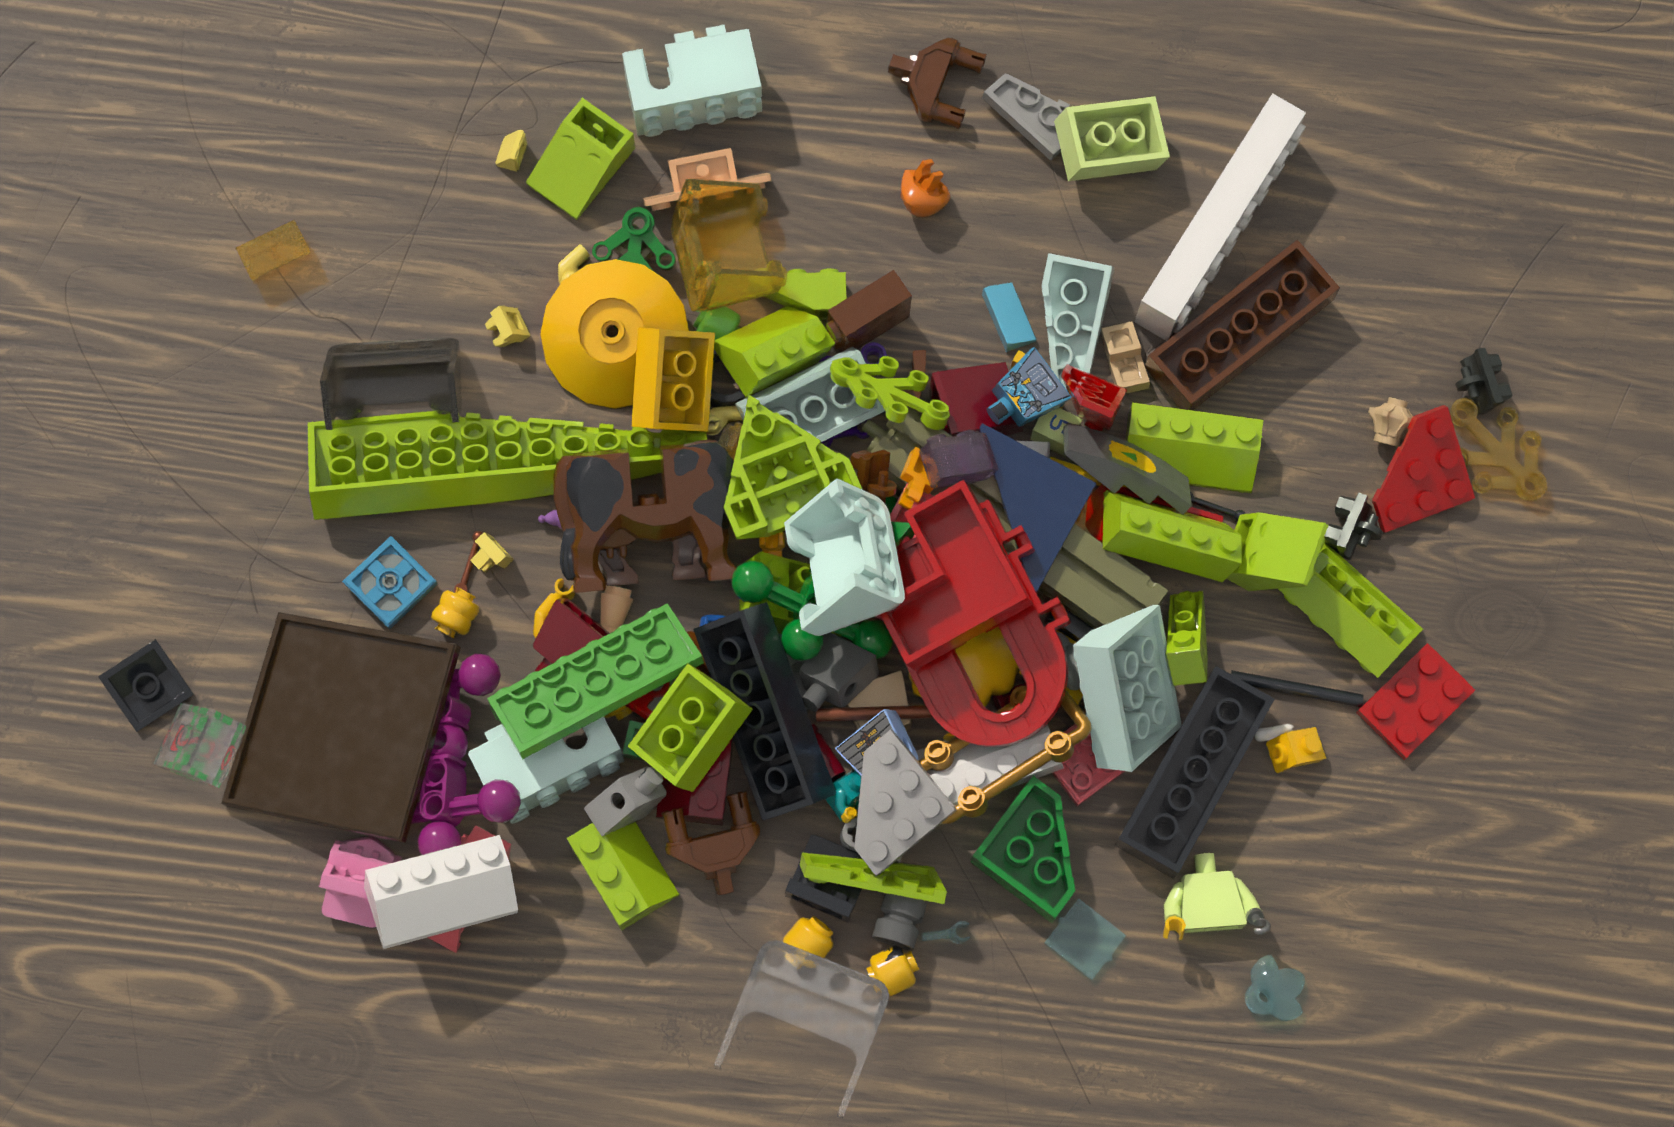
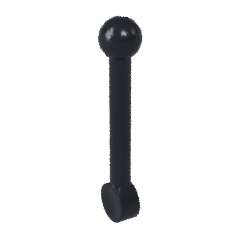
M1190 491L1192 503L1234 517L1235 521H1238L1240 515L1246 514L1243 510L1234 511L1196 498Z

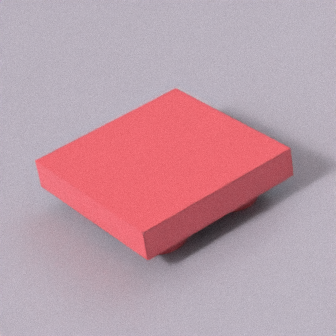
M1074 724L1063 733H1070L1077 728V725ZM1089 734V736L1074 746L1072 757L1062 762L1064 768L1052 774L1076 806H1079L1125 771L1097 768L1095 755L1092 751L1091 734Z

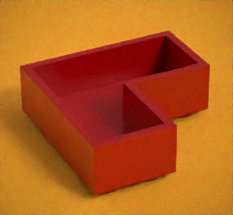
M964 480L904 513L935 572L905 588L904 601L894 610L882 613L880 616L906 665L911 669L916 670L1034 605L973 491Z

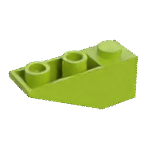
M827 268L817 273H807L803 269H792L787 273L758 270L755 274H748L749 290L785 307L789 305L815 315L819 320H827L828 310L846 299V272H839L837 269Z
M1184 591L1179 594L1170 595L1166 655L1173 686L1207 682L1208 656L1203 591Z

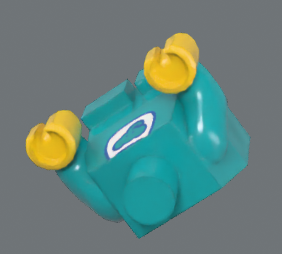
M852 770L833 782L836 795L825 799L840 821L844 823L850 822L857 816L862 776L856 770Z

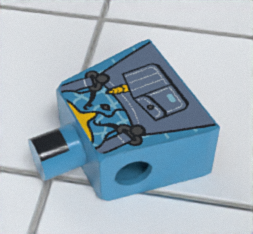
M1033 347L992 389L998 401L987 408V413L998 425L1011 416L1020 427L1062 407L1072 396L1036 348Z

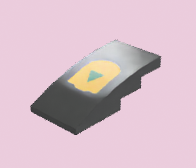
M1067 423L1063 427L1064 454L1113 493H1116L1125 485L1148 504L1157 496H1160L1181 514H1184L1192 506L1188 477L1161 458L1128 441L1099 430L1072 423Z

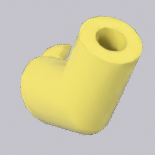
M579 244L559 262V284L577 272L578 267L590 257V254L582 245Z
M736 405L712 408L709 414V428L706 434L717 435L729 422L743 421Z

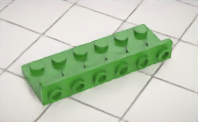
M667 603L659 608L648 611L644 616L629 624L619 626L614 632L589 642L578 651L560 657L555 663L540 671L530 673L521 681L509 687L501 688L494 695L488 697L487 700L496 720H499L523 760L677 678L687 663L696 668L703 664L704 661L701 653Z

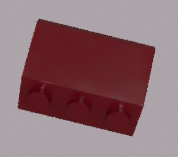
M733 738L693 792L674 786L663 776L661 784L665 788L667 795L657 805L656 818L664 819L661 812L683 807L685 822L723 826L734 743Z

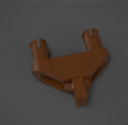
M946 38L919 51L918 56L911 55L909 59L893 54L888 67V73L902 78L901 83L908 86V94L921 121L928 123L935 120L960 129L966 110L939 102V94L950 66L953 67L955 64L981 74L987 54L960 46L961 43L956 39Z
M747 791L736 792V795L729 794L726 796L733 821L730 829L696 838L688 837L683 807L661 812L669 840L665 846L666 854L698 871L704 872L706 880L713 879L715 891L718 895L734 892L731 874L736 873V866L742 862L760 834L759 823L752 818Z

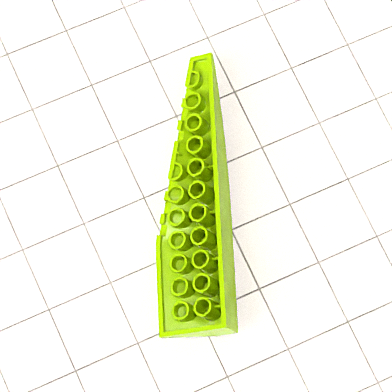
M441 410L308 422L309 494L314 520L478 505L554 495L553 475L556 464L561 457L591 451L627 449L632 480L662 472L660 446L681 445L707 440V435L703 431L665 429L657 433L650 432L646 428L633 427L632 430L614 429V424L600 423L599 428L584 427V422L529 418L527 422H520L513 419V416L499 415L498 420L482 419L478 413H466V417L451 416V411Z

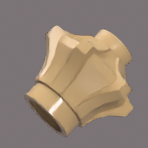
M1389 397L1387 403L1378 407H1369L1368 413L1374 423L1375 437L1373 441L1396 447L1400 446L1401 440L1404 439L1409 431L1407 427L1413 417L1409 409H1407V401Z

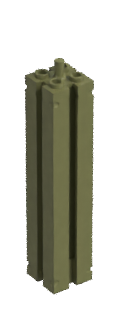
M907 406L908 413L904 422L895 423L889 420L886 424V427L889 428L887 431L870 419L864 424L862 430L874 438L866 451L873 453L884 449L891 453L888 480L896 483L897 491L895 495L897 497L901 496L907 484L906 481L900 478L909 453L917 447L944 463L935 488L930 494L935 496L964 480L973 491L979 504L988 499L991 501L1006 533L1011 531L996 480L994 479L989 462L944 430H934L926 427L921 422V416H919L918 412ZM1074 524L1037 592L1039 598L1045 603L1058 597L1065 609L1096 629L1149 606L1160 605L1161 607L1163 599L1169 590L1159 583H1154L1148 575L1117 553L1102 549L1103 543ZM1015 540L1003 544L1008 555L1017 550Z

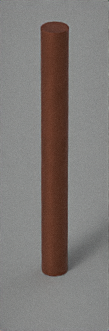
M926 705L819 708L816 711V722L871 720L883 709L896 711L900 719L933 718Z

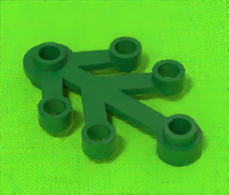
M642 207L628 210L623 217L622 228L604 242H597L592 248L594 258L599 262H604L612 258L614 249L629 240L628 252L617 260L642 264L653 271L641 255L642 243L644 241L656 255V263L662 270H671L676 265V257L673 252L666 250L653 233L655 227L654 217L647 209ZM643 219L645 222L644 227L639 230L634 229L633 223L635 220ZM602 246L607 247V255L605 257H598L597 250ZM670 255L672 257L671 263L666 266L662 265L660 262L662 256Z

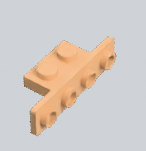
M725 148L668 160L674 192L643 198L645 206H651L652 211L671 207L670 201L683 199L684 204L702 201V195L714 193L715 198L733 195L734 188L746 186V191L765 188L764 182L772 180L769 173L737 179L731 148Z

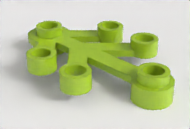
M889 356L881 357L878 364H858L855 360L847 357L832 361L830 365L832 381L839 386L850 388L856 397V403L860 407L871 409L878 399L886 411V417L892 422L902 423L908 413L907 406L922 413L920 419L926 427L934 430L945 428L950 416L949 407L946 403L940 400H932L930 403H927L902 391H924L929 380L924 372L913 370L908 378H891L895 376L899 363ZM882 375L888 378L876 379L872 376Z

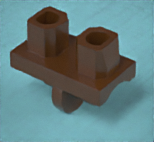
M883 449L873 453L866 450L853 453L850 462L853 469L858 471L857 478L862 490L877 496L884 503L886 497L896 494V483L888 480L890 452Z

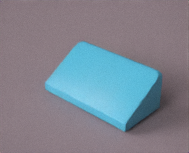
M1013 283L983 288V299L1005 351L1008 352L1036 342L1035 335Z

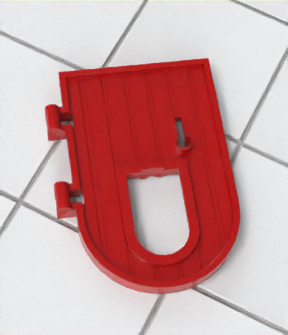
M988 499L980 503V506L1005 552L1003 544L1015 540L1018 549L1009 553V555L1007 554L1034 605L990 628L985 633L999 627L1025 679L1027 687L1025 699L1022 704L1019 702L1012 710L1003 711L1001 714L993 713L986 709L980 701L955 650L967 642L916 670L911 669L907 665L906 667L930 714L946 731L970 744L984 747H1003L1032 737L1043 729L1058 711L1067 688L1068 663L1064 646L1056 630L1071 624V620L1058 597L1042 604L1020 558L1035 552L1032 543L1022 525L1006 533L991 501ZM917 537L896 547L904 589L935 572ZM1051 611L1055 621L1044 627L1039 616Z

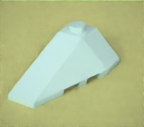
M1048 253L1042 281V293L1048 332L1051 370L1066 388L1061 374L1067 364L1089 374L1091 373L1115 267Z

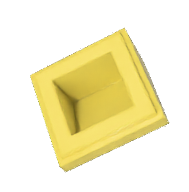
M517 130L504 137L495 162L496 166L516 172L519 170L527 147V140L523 130Z

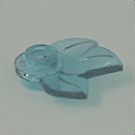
M1272 955L1260 958L1251 969L1252 984L1245 993L1248 1009L1262 1016L1272 1014L1281 1021H1291L1303 1013L1300 1004L1295 998L1304 988V974L1290 968L1279 970ZM1260 992L1265 994L1268 1002H1263L1260 999Z

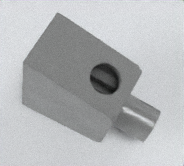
M647 766L619 778L586 805L584 810L600 835H607L645 818L667 795L665 788L661 784L663 776L653 767ZM625 799V805L622 809H618L615 807L618 803Z

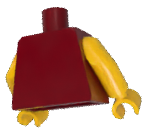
M562 578L556 580L554 584L555 593L549 594L535 611L533 627L535 641L533 648L544 657L535 671H540L555 663L560 657L570 655L585 647L589 642L610 634L571 601L575 595L573 585L566 592L560 591L564 585V579Z

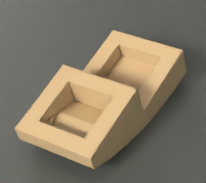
M1133 321L1101 328L1104 348L1114 384L1127 389L1126 393L1148 389L1150 380L1141 357V345Z

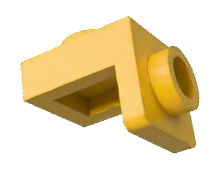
M1316 727L1285 732L1266 743L1276 773H1281L1297 766L1318 763L1326 759Z

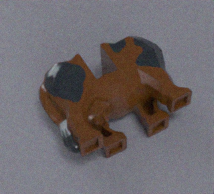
M701 440L681 445L660 446L664 499H659V496L653 493L637 495L638 501H633L629 453L627 449L591 451L562 456L556 464L553 475L554 501L560 525L564 532L559 564L566 580H573L574 593L606 590V584L607 586L638 584V574L628 565L625 559L628 554L627 546L636 539L654 543L673 542L671 560L674 563L672 569L673 580L706 578L705 570L698 561L700 553L702 562L707 566L706 573L709 581L732 579V575L738 566L730 560L727 554L728 528L730 523L724 511V504L734 460L726 449L716 440ZM598 562H599L600 565L603 567V569L607 572V574H606V583H605V578H604V576H603V574H602V572H601V570H600V568H599Z

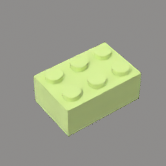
M1155 96L1066 107L1054 120L1068 181L1157 170L1170 157Z

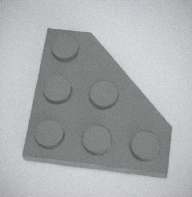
M891 729L864 751L854 847L872 872L878 876L957 811L935 781Z

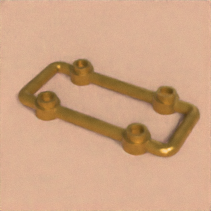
M1019 686L1015 688L1010 696V703L995 713L1001 714L1003 711L1012 710L1019 702L1022 704L1026 696L1027 687ZM1067 691L1061 706L1077 725V728L1068 734L1060 731L1052 732L1045 741V749L982 789L973 786L964 788L958 797V804L955 805L957 811L941 824H951L963 816L975 818L982 815L987 809V801L1049 761L1052 760L1060 763L1072 757L1074 746L1089 736L1091 722ZM957 737L947 743L940 740L931 741L925 749V757L918 762L926 772L930 769L935 771L945 770L953 763V754L970 743Z

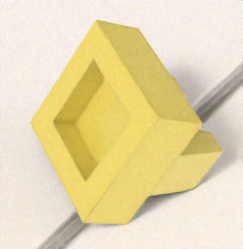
M498 306L490 312L492 317L485 323L487 330H499L500 335L493 340L495 347H505L514 342H522L530 337V333L518 308Z
M484 532L475 540L481 549L470 561L479 570L486 573L495 564L505 569L514 559L493 536Z

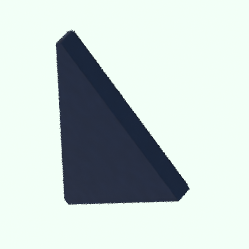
M982 423L979 432L985 445L989 464L998 486L1011 530L1022 525L1035 549L1034 553L1022 557L1020 560L1036 592H1038L1096 483Z

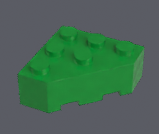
M1033 775L973 854L970 863L1050 923H1053L1076 890L1071 870L1061 796Z

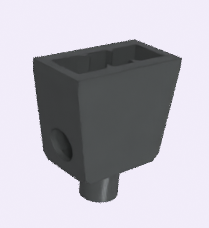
M831 632L824 634L823 647L819 654L812 659L805 660L800 669L803 688L806 690V693L802 696L805 707L816 712L824 701L839 708L845 707L879 675L876 655Z

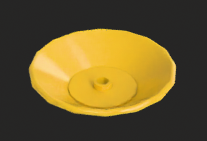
M617 259L586 265L563 280L546 305L540 333L546 364L560 385L585 403L613 409L633 405L638 327L689 331L684 304L670 283L645 265ZM610 326H616L618 328L617 336L608 337L607 329Z

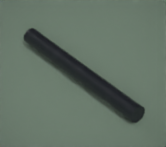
M1233 670L1230 673L1258 689L1361 707L1364 695Z

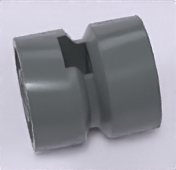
M885 893L880 908L884 913V917L877 918L872 938L890 946L897 945L905 950H914L919 930L915 925L922 923L927 903L919 899Z

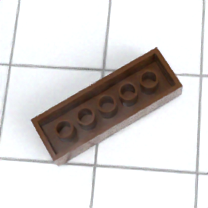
M1297 239L1150 353L1145 369L1180 409L1193 411L1334 301L1340 287Z

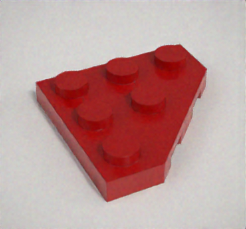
M1442 405L1412 417L1407 427L1409 431L1401 447L1398 446L1386 470L1389 472L1381 488L1377 489L1372 499L1376 516L1379 517V526L1383 532L1392 531L1475 499L1448 406Z

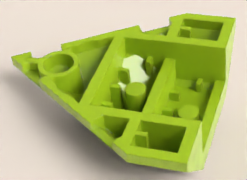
M748 395L745 416L724 504V511L736 539L769 537L785 531L784 522L836 478L862 489L849 458L839 452L837 454L823 445L818 438L779 413L772 412L761 405L759 400Z

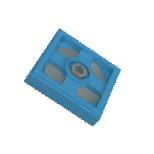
M392 536L342 581L389 630L438 584Z

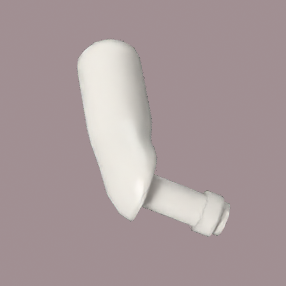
M1283 724L1260 728L1255 734V739L1258 742L1269 741L1285 732L1293 731L1292 728L1294 726Z

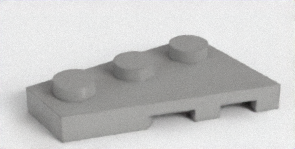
M1007 73L984 91L982 99L1049 160H1053L1061 152L1054 120L1070 104L1060 99L1056 102L1042 95L1039 89Z

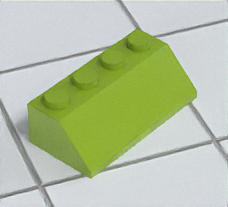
M1132 403L1128 414L1125 441L1167 462L1187 476L1191 486L1252 493L1260 454L1263 420Z
M1109 490L1104 492L1102 549L1223 582L1242 564L1241 534L1226 523L1187 512L1181 514L1176 509L1152 502L1148 504L1144 500L1120 493H1113Z
M1324 543L1319 551L1314 565L1313 577L1307 586L1278 589L1284 594L1285 599L1290 604L1298 606L1309 616L1310 621L1315 626L1322 628L1334 639L1338 647L1348 651L1359 661L1364 670L1373 673L1377 678L1423 630L1421 626L1326 543Z

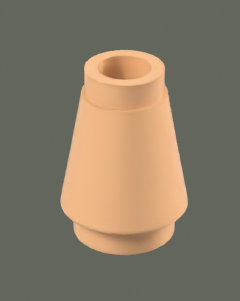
M606 585V590L604 593H601L600 625L609 633L614 632L619 626L624 624L633 599L630 598L632 590Z

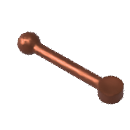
M476 531L472 536L474 543L462 579L454 587V592H456L457 587L468 592L466 584L473 566L470 560L478 551L479 545L475 540L483 534L482 531Z

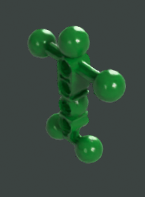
M894 496L886 497L885 501L890 514L898 501ZM749 561L739 565L732 575L731 586L735 595L743 602L752 604L766 599L793 612L794 620L785 626L781 636L785 653L792 659L800 661L809 660L817 656L823 647L824 635L816 636L801 630L799 611L803 606L809 603L817 605L812 573L805 579L801 591L798 593L775 582L770 568L762 562ZM866 619L833 631L850 639L851 643L875 654L876 659H881L888 655L893 646V638L885 623L880 619Z

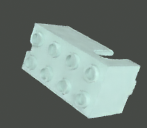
M725 25L706 28L707 36L696 39L694 38L693 31L674 34L675 43L665 44L669 63L667 71L670 85L665 89H656L651 85L643 49L622 53L626 84L637 136L645 135L652 137L660 135L665 130L676 129L683 131L691 129L696 124L708 123L714 125L724 122L727 118H750L758 112H762V86L749 29L726 33Z
M604 716L582 728L588 740L581 749L569 748L562 738L523 760L501 724L485 732L488 742L469 751L468 755L483 785L495 779L508 780L520 792L521 805L517 814L510 820L511 824L530 815L528 811L539 805L545 808L556 803L560 799L558 795L570 789L572 792H577L590 784L589 779L599 774L605 777L620 769L619 764L624 762L622 752Z

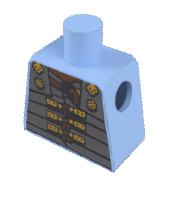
M883 709L835 748L862 776L864 751L891 729L902 740L917 760L919 759L898 713L888 709Z

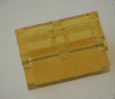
M295 220L236 247L252 281L311 253Z

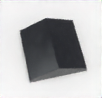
M156 639L98 676L136 732L194 695Z

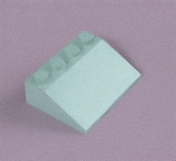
M1160 605L1149 606L1091 630L1073 645L1074 660L1077 663L1080 690L1083 694L1086 716L1091 722L1092 751L1095 755L1097 768L1132 772L1182 726L1175 686H1173L1166 655L1167 642Z

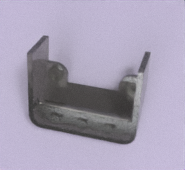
M428 338L344 343L330 347L320 378L326 430H333L336 417L341 420L356 418L358 413L363 411L364 405L429 402L431 409L436 410L439 414L451 413L452 423L459 422L462 406L459 341L454 338Z

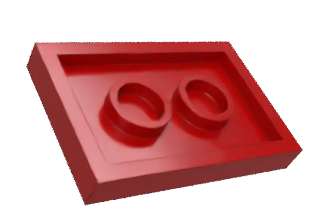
M1427 643L1356 713L1405 760L1475 689Z

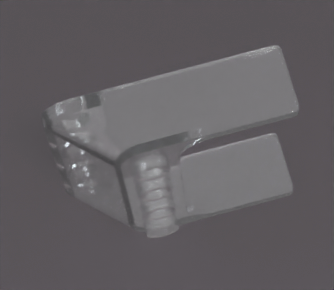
M776 940L769 941L758 952L715 1060L714 1068L722 1070L742 1019L749 1013H764L847 1046L853 1051L857 1061L856 1067L837 1113L838 1118L844 1119L888 1004V989L878 979L787 943Z

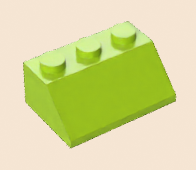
M788 305L714 341V350L747 398L748 395H753L818 363L821 358L827 355L835 342L817 316Z
M687 663L628 747L674 786L693 792L753 709L727 688Z
M636 822L604 836H601L595 825L591 823L567 838L569 845L621 931L680 895Z

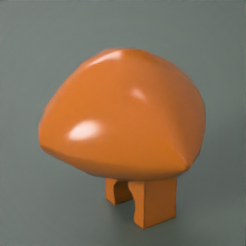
M932 159L923 160L917 170H905L901 180V199L907 211L917 218L930 217L938 213L951 199L949 189L941 182L944 174L941 171L931 173V166L934 164Z

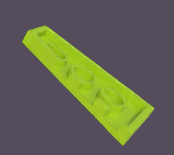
M802 853L800 867L803 875L812 882H831L945 904L947 891L934 867L893 863L880 875L876 876L863 859Z

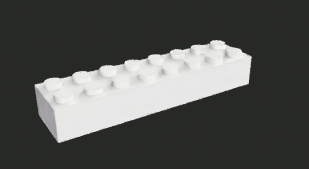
M1272 93L1143 297L1135 323L1166 341L1170 339L1173 332L1178 333L1184 328L1192 308L1195 309L1201 301L1208 283H1212L1219 272L1224 257L1229 256L1240 232H1244L1251 221L1257 205H1261L1272 181H1276L1284 168L1287 157L1292 155L1301 140L1300 137L1306 128L1302 124L1306 112Z

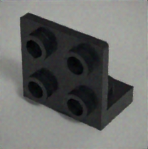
M814 834L810 836L804 853L862 859L857 852ZM799 862L793 878H790L786 887L785 897L848 923L862 888L831 882H812L804 877Z

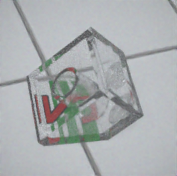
M180 703L153 764L198 783L220 788L222 781L225 780L229 773V765L233 756L243 742L242 736L247 726L216 710Z

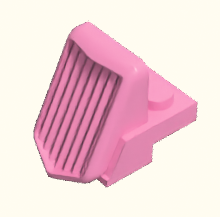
M373 836L350 839L344 842L336 840L330 851L328 863L322 873L319 887L326 889L322 914L326 917L370 928L376 927L364 889L365 870L401 861L402 857L395 855L392 850Z

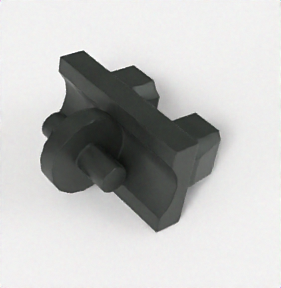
M1478 348L1472 355L1460 361L1462 365L1460 371L1463 379L1456 382L1455 386L1459 392H1468L1470 400H1474L1478 415L1488 413L1512 397L1509 384L1506 382L1497 383L1495 374L1500 372L1502 367L1499 354H1487L1486 348Z
M1358 493L1356 499L1344 496L1339 497L1335 506V514L1337 517L1347 519L1344 527L1329 523L1325 534V543L1338 549L1340 556L1351 560L1357 544L1367 547L1370 539L1380 540L1383 531L1376 526L1379 517L1370 514L1372 506L1367 503L1368 495Z

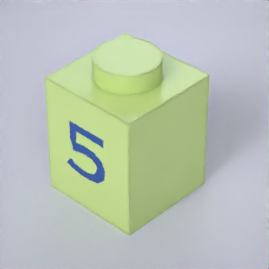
M1058 408L1039 417L1030 440L1050 442L1051 450L1066 456L1064 454L1063 427L1067 423L1081 426L1083 419Z

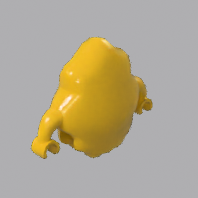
M999 627L988 633L983 632L967 641L963 646L955 649L984 707L989 703L991 696L1007 694L1014 687L1016 675L1020 669ZM908 671V677L912 683L913 693L917 697H921ZM947 733L943 738L945 741H951L956 736Z

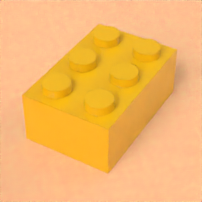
M638 327L632 427L708 432L715 333Z

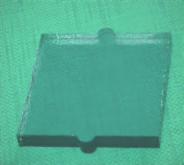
M1078 899L1066 916L1058 919L1059 925L1045 941V944L1092 980L1105 962L1112 960V953L1126 935Z

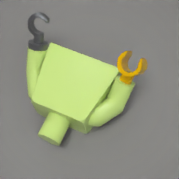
M1214 853L1194 855L1196 873L1186 874L1181 878V882L1174 884L1164 903L1165 926L1163 938L1168 939L1169 931H1176L1179 934V940H1182L1184 933L1242 929L1247 925V921L1255 926H1265L1263 928H1254L1255 934H1266L1271 929L1270 922L1263 918L1264 915L1256 898L1242 880L1234 878L1232 871L1216 872Z

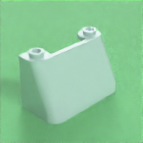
M836 478L784 522L787 543L791 550L809 557L817 604H806L799 611L801 630L821 636L894 610L904 601L905 592L890 513L885 503L877 496Z

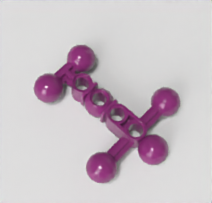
M474 654L467 657L460 665V668L455 669L421 787L420 802L416 805L411 823L431 821L422 829L418 838L419 852L422 855L461 845V836L455 827L460 824L464 816L482 814L491 822L504 823L511 820L517 814L521 805L520 792L508 780H492L482 787L479 794L466 795L467 776L464 768L467 762L461 759L468 749V739L465 731H469L467 724L471 718V709L469 705L460 701V688L474 696H485L496 689L501 678L500 667L488 655Z

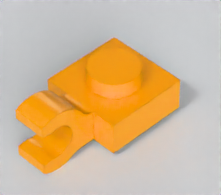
M915 447L909 453L900 476L902 480L908 482V485L903 491L898 504L910 510L914 502H919L923 492L929 494L935 488L944 463Z
M780 532L769 537L759 538V547L762 548V552L782 557V548L785 547V533Z

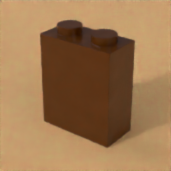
M894 270L828 310L826 327L827 332L835 342L832 347L835 351L839 349L843 352L851 347L859 349L910 317L912 295Z

